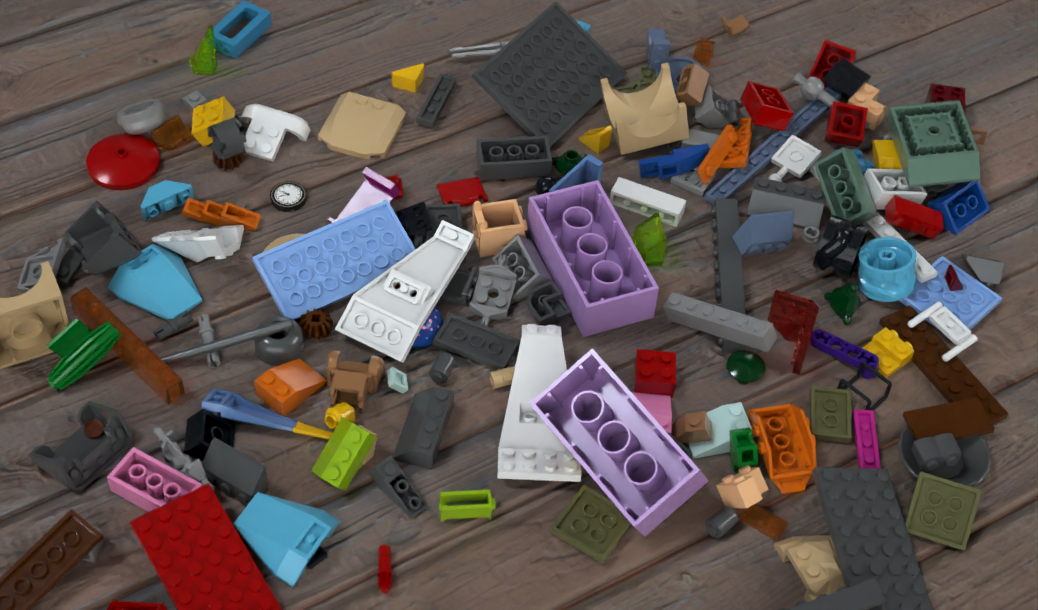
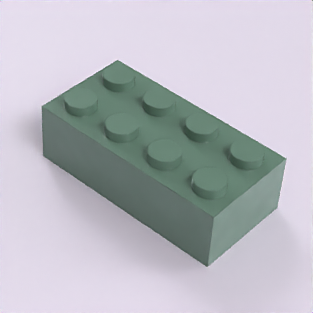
M843 147L814 163L832 215L852 221V228L878 216L853 150Z

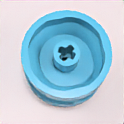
M881 237L868 241L860 248L858 254L860 263L858 268V285L860 291L865 296L876 301L893 302L906 298L914 291L916 284V251L910 243L898 238Z

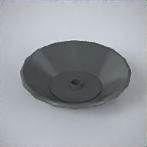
M906 425L900 432L898 451L901 461L916 479H918L919 472L921 471L973 487L981 483L990 470L991 454L987 442L982 435L956 440L962 452L958 463L953 466H939L937 469L929 471L920 469L911 451L915 440L908 426Z

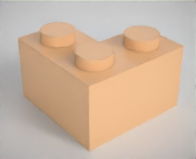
M864 83L848 100L847 104L868 108L866 121L870 123L868 128L874 131L883 121V107L886 106L877 102L880 90Z
M750 465L740 468L738 470L739 473L736 475L731 474L722 478L723 482L716 485L725 506L747 509L763 499L761 494L769 490L759 467H750Z

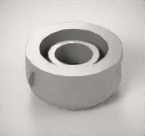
M160 99L143 100L120 110L117 113V122L128 134H144L163 124L166 107L164 104H161Z

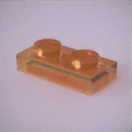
M757 504L748 507L740 520L775 541H778L788 525V522Z

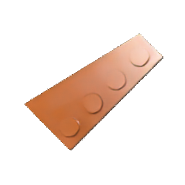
M739 118L740 127L734 129L738 139L718 168H746L754 124L751 118Z

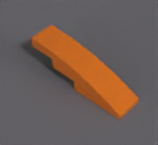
M189 197L181 214L217 226L244 225V230L256 231L261 218L260 214L226 202L225 206L207 200L205 204Z

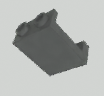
M473 266L471 272L457 269L439 300L466 306L468 299H472L473 287L476 286L478 280L477 267Z

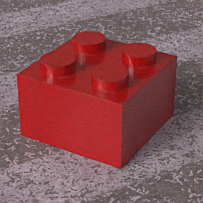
M834 101L829 109L824 140L859 147L864 137L868 108Z
M637 349L634 363V392L668 395L673 398L676 386V352Z

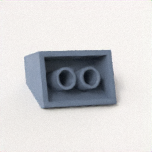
M793 211L750 215L732 236L741 255L766 254L785 250L793 238L794 213Z

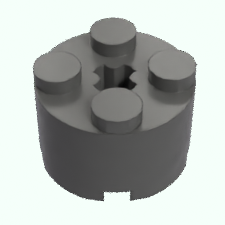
M235 118L227 119L208 127V137L213 139L211 146L219 159L225 160L245 152L244 142H246V137L243 132L239 131Z

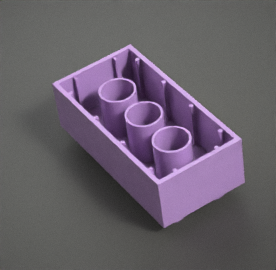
M599 180L529 197L527 229L556 286L562 292L566 305L572 311L571 315L583 337L654 318L659 287Z
M593 349L529 403L629 522L645 537L708 482V479Z

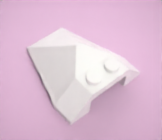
M244 225L165 232L152 237V242L197 263L212 256H215V259H225L226 256H231L233 252L240 250Z

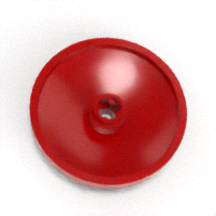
M128 133L116 134L100 140L90 149L86 157V166L90 178L99 186L111 190H129L146 184L157 174L160 167V155L156 145L143 136Z

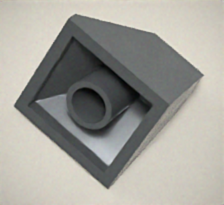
M966 254L961 255L963 261L975 277L983 282V285L994 287V284L1000 285L1004 267L1003 262Z

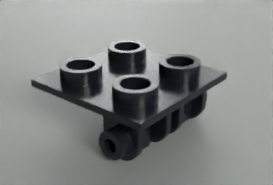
M425 202L395 211L411 242L413 241L412 236L432 230Z

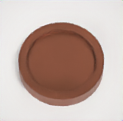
M94 419L84 425L83 431L86 437L97 439L104 434L103 429L105 427L103 422Z

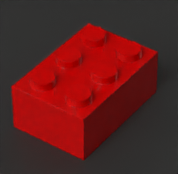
M748 81L740 99L753 123L760 127L767 126L776 131L778 129L785 131L794 113L779 88Z

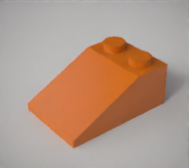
M300 358L270 368L254 380L256 396L283 416H286L327 383L324 377Z

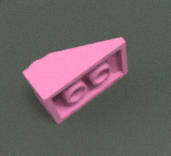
M631 392L661 427L671 434V397L668 395Z

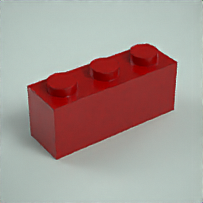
M894 196L885 206L886 223L934 239L944 229L942 212L898 196Z

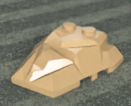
M831 535L793 536L774 543L773 546L782 562L791 561L807 588L804 596L806 602L816 599L821 594H831L839 588L845 587Z

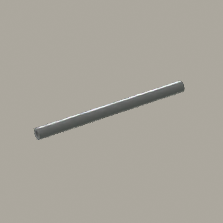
M289 318L157 358L159 367H164L294 328L293 321Z

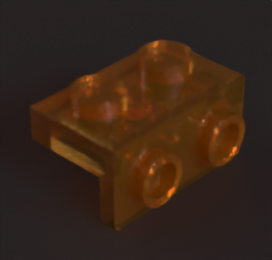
M175 115L151 131L150 134L157 148L170 151L175 149L182 141L191 138L192 126L183 124L180 116Z

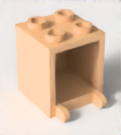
M516 199L481 204L480 201L474 202L472 206V233L476 236L475 243L479 257L496 255L517 234L526 238L527 222L525 219H522V207L518 206Z

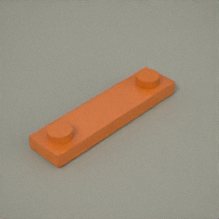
M732 124L726 125L698 167L697 171L702 183H709L738 139Z

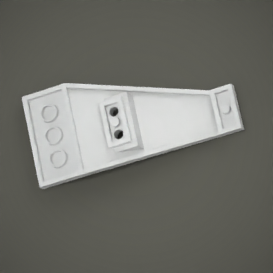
M442 220L431 239L353 294L335 330L404 363L422 326L461 265L476 236ZM397 284H401L399 289L395 288ZM416 291L417 295L412 297V293Z
M522 325V337L498 447V479L581 482V464L529 404L567 371L561 326Z

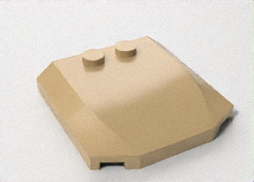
M347 92L339 97L318 134V140L320 142L324 141L332 151L362 159H370L371 156L380 155V158H384L406 118V111L397 104Z

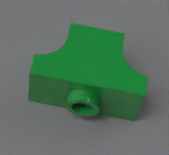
M750 428L729 430L731 469L738 471L747 465H750V467L758 465L757 444L753 440L752 430Z

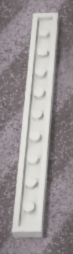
M812 165L810 172L819 180L816 169ZM878 212V216L862 223L865 227L869 228V231L876 238L893 237L906 241L889 223H886V220ZM916 251L915 274L916 279L922 284L935 278L937 271Z

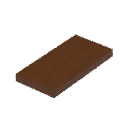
M978 397L905 411L903 414L915 441L944 433H952L955 440L991 434L995 430Z

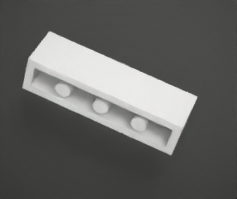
M618 177L610 194L612 205L675 227L679 224L685 211L686 200Z

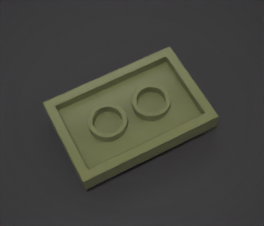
M811 386L810 431L816 439L845 443L851 442V390Z

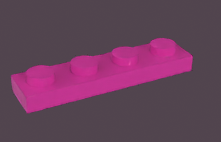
M853 410L852 418L858 468L881 469L874 411Z

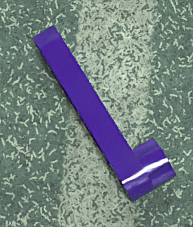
M814 330L811 333L810 343L813 347L856 368H859L862 361L866 362L878 372L879 358L875 354L824 330ZM839 345L841 348L834 349L831 346ZM856 353L858 356L851 357L848 354ZM863 366L861 372L863 378L876 377L875 374Z

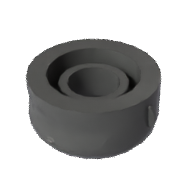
M273 316L267 318L257 328L289 319V317ZM292 319L294 328L253 340L255 352L261 361L269 365L279 366L296 360L301 356L305 349L303 331L295 320ZM275 337H284L282 339H273Z

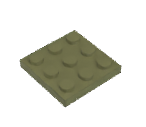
M920 471L905 520L908 534L965 551L982 490Z
M583 485L551 526L550 533L604 564L632 524L612 500Z

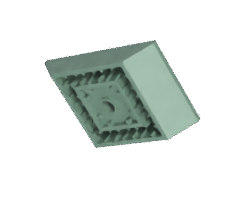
M951 100L883 107V112L909 188L980 181L979 151L960 101Z

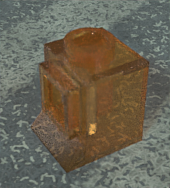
M702 38L697 43L692 59L702 66L709 67L710 59H712L715 42Z

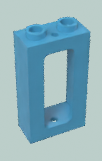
M243 0L207 33L208 46L236 59L272 25L271 12ZM243 18L251 21L234 38L224 36Z

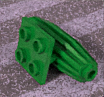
M78 318L68 323L66 328L54 336L46 345L61 357L48 374V384L54 390L58 388L63 390L83 377L108 354L122 336L120 331L110 321H106L94 330H91Z

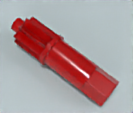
M380 545L378 548V589L383 594H387L388 590L392 588L391 547L388 545Z

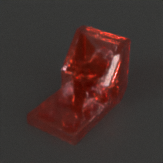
M775 290L768 321L773 323L775 329L785 340L796 343L795 353L791 360V364L794 365L792 373L800 375L819 307L813 300Z

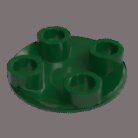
M737 351L729 356L726 363V368L730 375L742 385L759 380L764 375L766 369L763 359L751 351Z

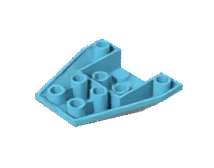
M151 244L142 250V254L137 259L120 265L108 285V289L120 300L166 320L174 319L184 313V311H189L203 302L182 258L174 251L161 245Z
M257 492L233 523V526L272 574L293 588L305 572L307 563L326 538L329 539L340 524V520L324 510Z

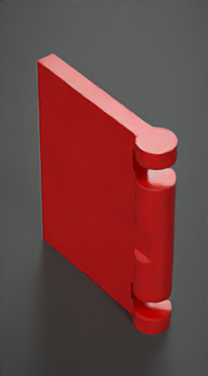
M479 177L437 184L443 204H460L463 207L473 205L474 202L480 201L479 198H482L484 203L488 202Z

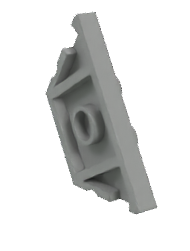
M63 238L58 239V244L51 249L46 246L38 253L26 258L17 285V289L21 293L29 291L39 281L42 273L41 263L49 261L56 279L67 243Z

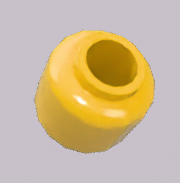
M339 402L326 410L325 423L333 430L336 429L342 417L354 423L355 410L348 403Z

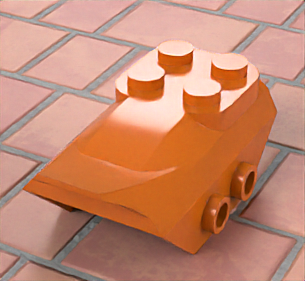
M792 403L747 410L751 421L752 434L755 438L758 452L762 454L770 480L777 485L782 494L805 491L806 485L812 476V470L817 467L816 438L814 434H811L810 422L808 417H805L803 409Z

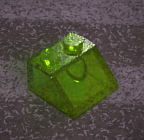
M655 213L636 226L634 235L631 236L647 267L663 265L667 243L659 213Z

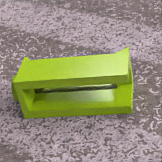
M490 490L440 492V523L447 519L489 517L491 519L492 510L496 509L495 498H491Z

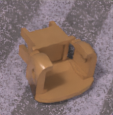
M330 351L327 354V383L331 388L330 397H332L330 407L339 402H346L352 407H358V413L363 414L367 394L376 393L385 378V362L378 356H371L370 364L353 361L338 362L340 351Z

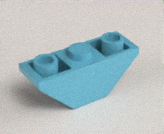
M165 180L149 187L141 204L143 220L146 221L186 203L188 197L194 199L191 184Z

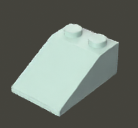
M742 403L722 405L707 412L706 414L711 421V440L687 444L693 459L730 452L729 430L752 428Z

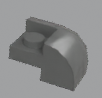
M553 280L535 287L527 297L529 313L539 326L555 325V323L571 316L572 311L563 301L562 292Z

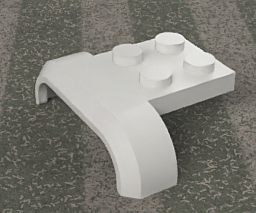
M260 104L247 105L240 118V121L248 124L249 120H251L245 135V152L243 153L274 162L286 131L293 133L299 140L305 142L311 131L304 119Z

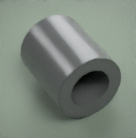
M439 353L429 371L431 379L435 383L447 382L456 364V359L449 353Z
M724 506L706 522L708 534L712 537L721 538L738 523V516L730 507Z

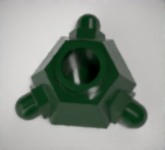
M568 150L561 156H557V158L552 157V165L565 176L587 155H581L575 150Z
M855 283L850 286L845 285L836 288L832 293L827 292L824 294L825 300L830 301V306L843 319L845 325L851 324V317H853V314L860 305V298L857 295L858 285Z

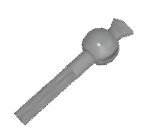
M798 72L792 82L798 83L801 86V94L808 100L814 101L819 99L829 107H831L834 101L839 102L824 91V84L817 77H809L807 79L803 77L801 72ZM867 121L865 125V131L870 126V123Z

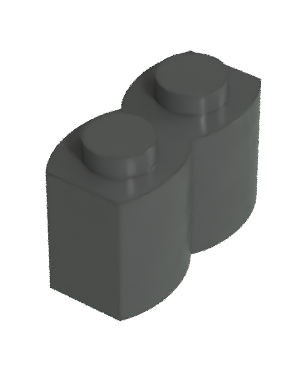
M952 433L918 439L914 441L911 448L921 470L931 471L939 466H953L958 463L962 455Z

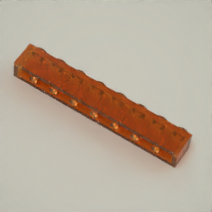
M87 287L70 297L73 312L91 330L96 329L106 321H110L120 331L122 336L112 347V350L168 405L185 394L182 379Z

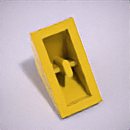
M421 63L391 72L392 86L416 93L424 79V64Z
M608 125L591 129L578 139L599 154L610 146L612 127Z

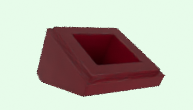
M952 264L949 265L944 278L950 291L962 290L963 286Z

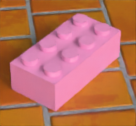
M135 447L129 451L107 476L111 492L148 512L202 487V484Z

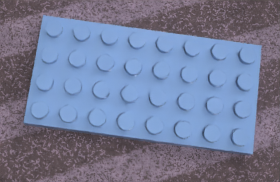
M385 200L252 257V261L282 316L297 321L301 319L302 314H306L307 310L313 311L315 307L319 311L322 308L324 309L353 296L357 291L413 252L415 247L388 200Z

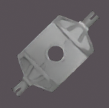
M499 254L497 264L479 268L478 280L472 301L469 304L470 310L475 315L481 317L480 325L488 327L491 319L501 320L507 317L517 281V274L504 266L507 259L505 254ZM491 292H496L498 294V297L491 298L488 296V294Z
M157 427L153 433L159 438L164 461L170 463L175 470L198 481L202 486L209 483L214 491L215 487L208 481L201 461L197 459L192 462L188 455L184 456L179 445L174 441L173 430L165 434L160 427Z

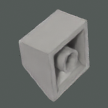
M710 85L705 87L702 102L693 105L696 114L695 119L706 128H725L729 124L727 117L728 100Z

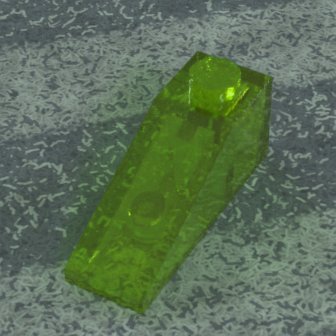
M213 25L208 26L195 49L194 55L190 57V66H192L194 74L214 75L217 58Z

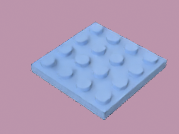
M941 256L931 265L937 271V276L922 284L916 279L914 291L906 298L898 300L905 306L914 308L918 314L940 301L943 307L945 306L971 330L1001 303L1002 297ZM951 264L961 281L962 290L950 291L944 276L948 266ZM929 317L925 319L927 322H929V323L932 324L934 327H936V326L930 321V318H929Z

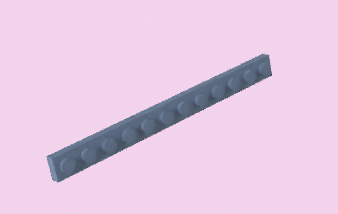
M829 87L824 89L836 100L839 101L841 99V94ZM819 99L809 102L791 118L785 131H776L748 156L746 168H734L705 194L704 199L713 205L716 198L729 199L771 162V158L791 135L799 137L824 115L830 107Z

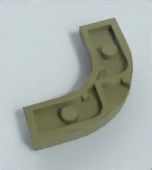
M649 65L638 66L639 79L635 83L613 89L623 93H634L644 90L656 80V70L649 69Z

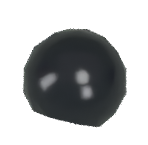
M549 176L540 178L535 185L537 195L548 193L549 189L557 182Z

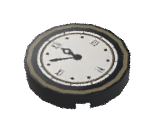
M284 181L272 188L270 200L273 207L277 210L290 212V210L294 209L296 211L302 208L307 201L306 190L304 186L297 182Z

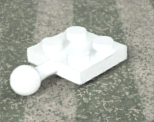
M791 135L771 158V162L781 167L777 174H771L768 179L782 182V178L787 172L801 179L821 156V151L798 137Z

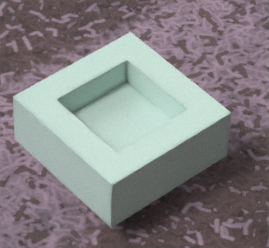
M394 367L388 369V386L402 394L408 391L407 375Z

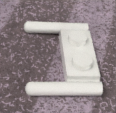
M940 301L907 323L910 328H913L929 317L930 321L957 345L942 355V359L945 362L978 341L976 335H972L971 331L945 306L943 307Z

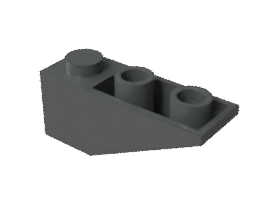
M391 455L368 471L378 487L410 518H413L428 506Z

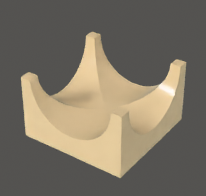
M668 62L661 64V70L657 79L649 87L638 92H619L610 86L607 78L600 79L605 113L612 127V132L621 155L689 138L685 102L678 103Z
M49 261L41 263L42 273L39 281L33 288L19 296L0 298V369L53 353L46 345L54 336L63 331L69 323L63 297Z

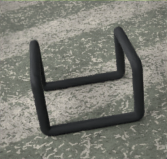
M862 361L857 374L848 382L845 379H841L837 389L845 390L849 387L867 401L865 410H874L887 399L892 383L866 362ZM863 366L888 384L884 396L873 406H871L872 402L867 396L851 385L860 377Z

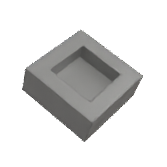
M197 90L182 98L183 103L191 111H193V108L207 103V99Z

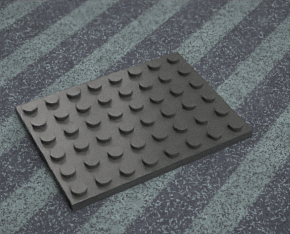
M555 1L476 70L471 77L530 136H548L549 146L551 147L603 97L600 79L607 78L610 86L613 88L627 72Z

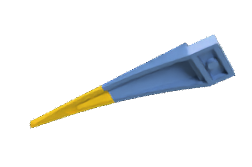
M213 388L204 398L201 409H205L210 413L217 414L220 412L221 417L226 420L324 439H330L333 432L280 415L230 391Z

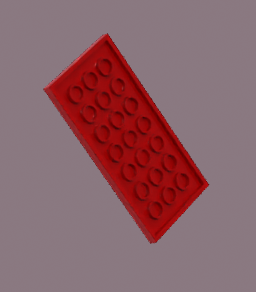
M209 483L130 521L132 530L177 610H282Z

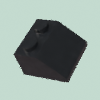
M843 58L830 69L824 77L823 84L824 87H829L841 94V98L848 102L864 83L870 80L871 76Z
M205 409L200 410L187 419L184 453L203 461L214 437L233 447L235 425Z

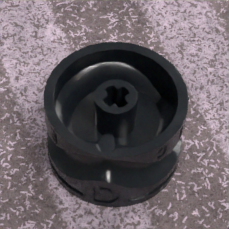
M832 215L819 243L813 267L825 271L827 267L833 266L839 277L849 280L859 259V250L865 243L869 228L860 226L853 230L852 221Z

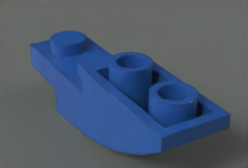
M708 143L672 149L673 154L638 160L641 178L659 175V179L670 178L700 166L709 152Z

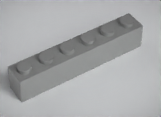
M672 292L663 305L669 321L765 352L770 350L777 339L773 323Z

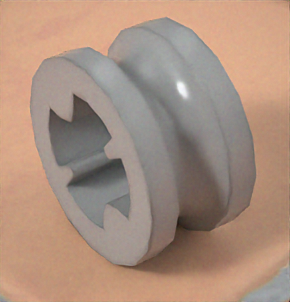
M814 226L805 227L802 235L803 241L808 244H815L818 241L820 231Z

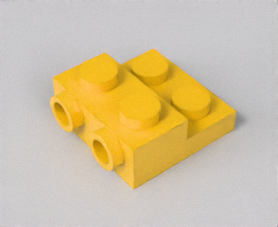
M886 327L875 334L871 342L862 347V349L875 354L879 358L878 372L885 378H888L911 361L914 354L911 343L903 342L895 330H889Z

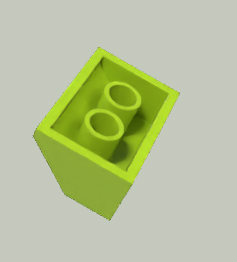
M342 417L311 471L333 486L346 491L377 436Z

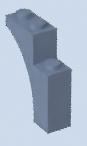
M648 28L646 41L647 65H649V69L661 70V64L668 62L670 40H665V29Z

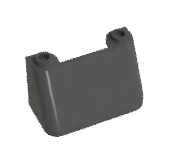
M97 200L64 232L68 238V244L74 249L78 247L84 255L85 259L82 261V269L88 275L93 274L96 276L137 259L142 254L125 224Z
M89 401L78 413L81 428L54 452L48 446L40 445L29 453L30 458L37 466L69 489L77 492L82 491L133 443L132 432L119 410ZM90 420H100L105 427L103 429L104 434L97 439L86 437L83 431L84 425Z

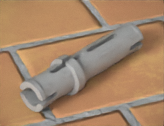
M202 314L203 320L201 316L197 318L200 327L199 336L203 340V344L215 341V330L211 326L210 316ZM217 351L206 354L209 368H216L215 362L217 367L220 366L221 362Z

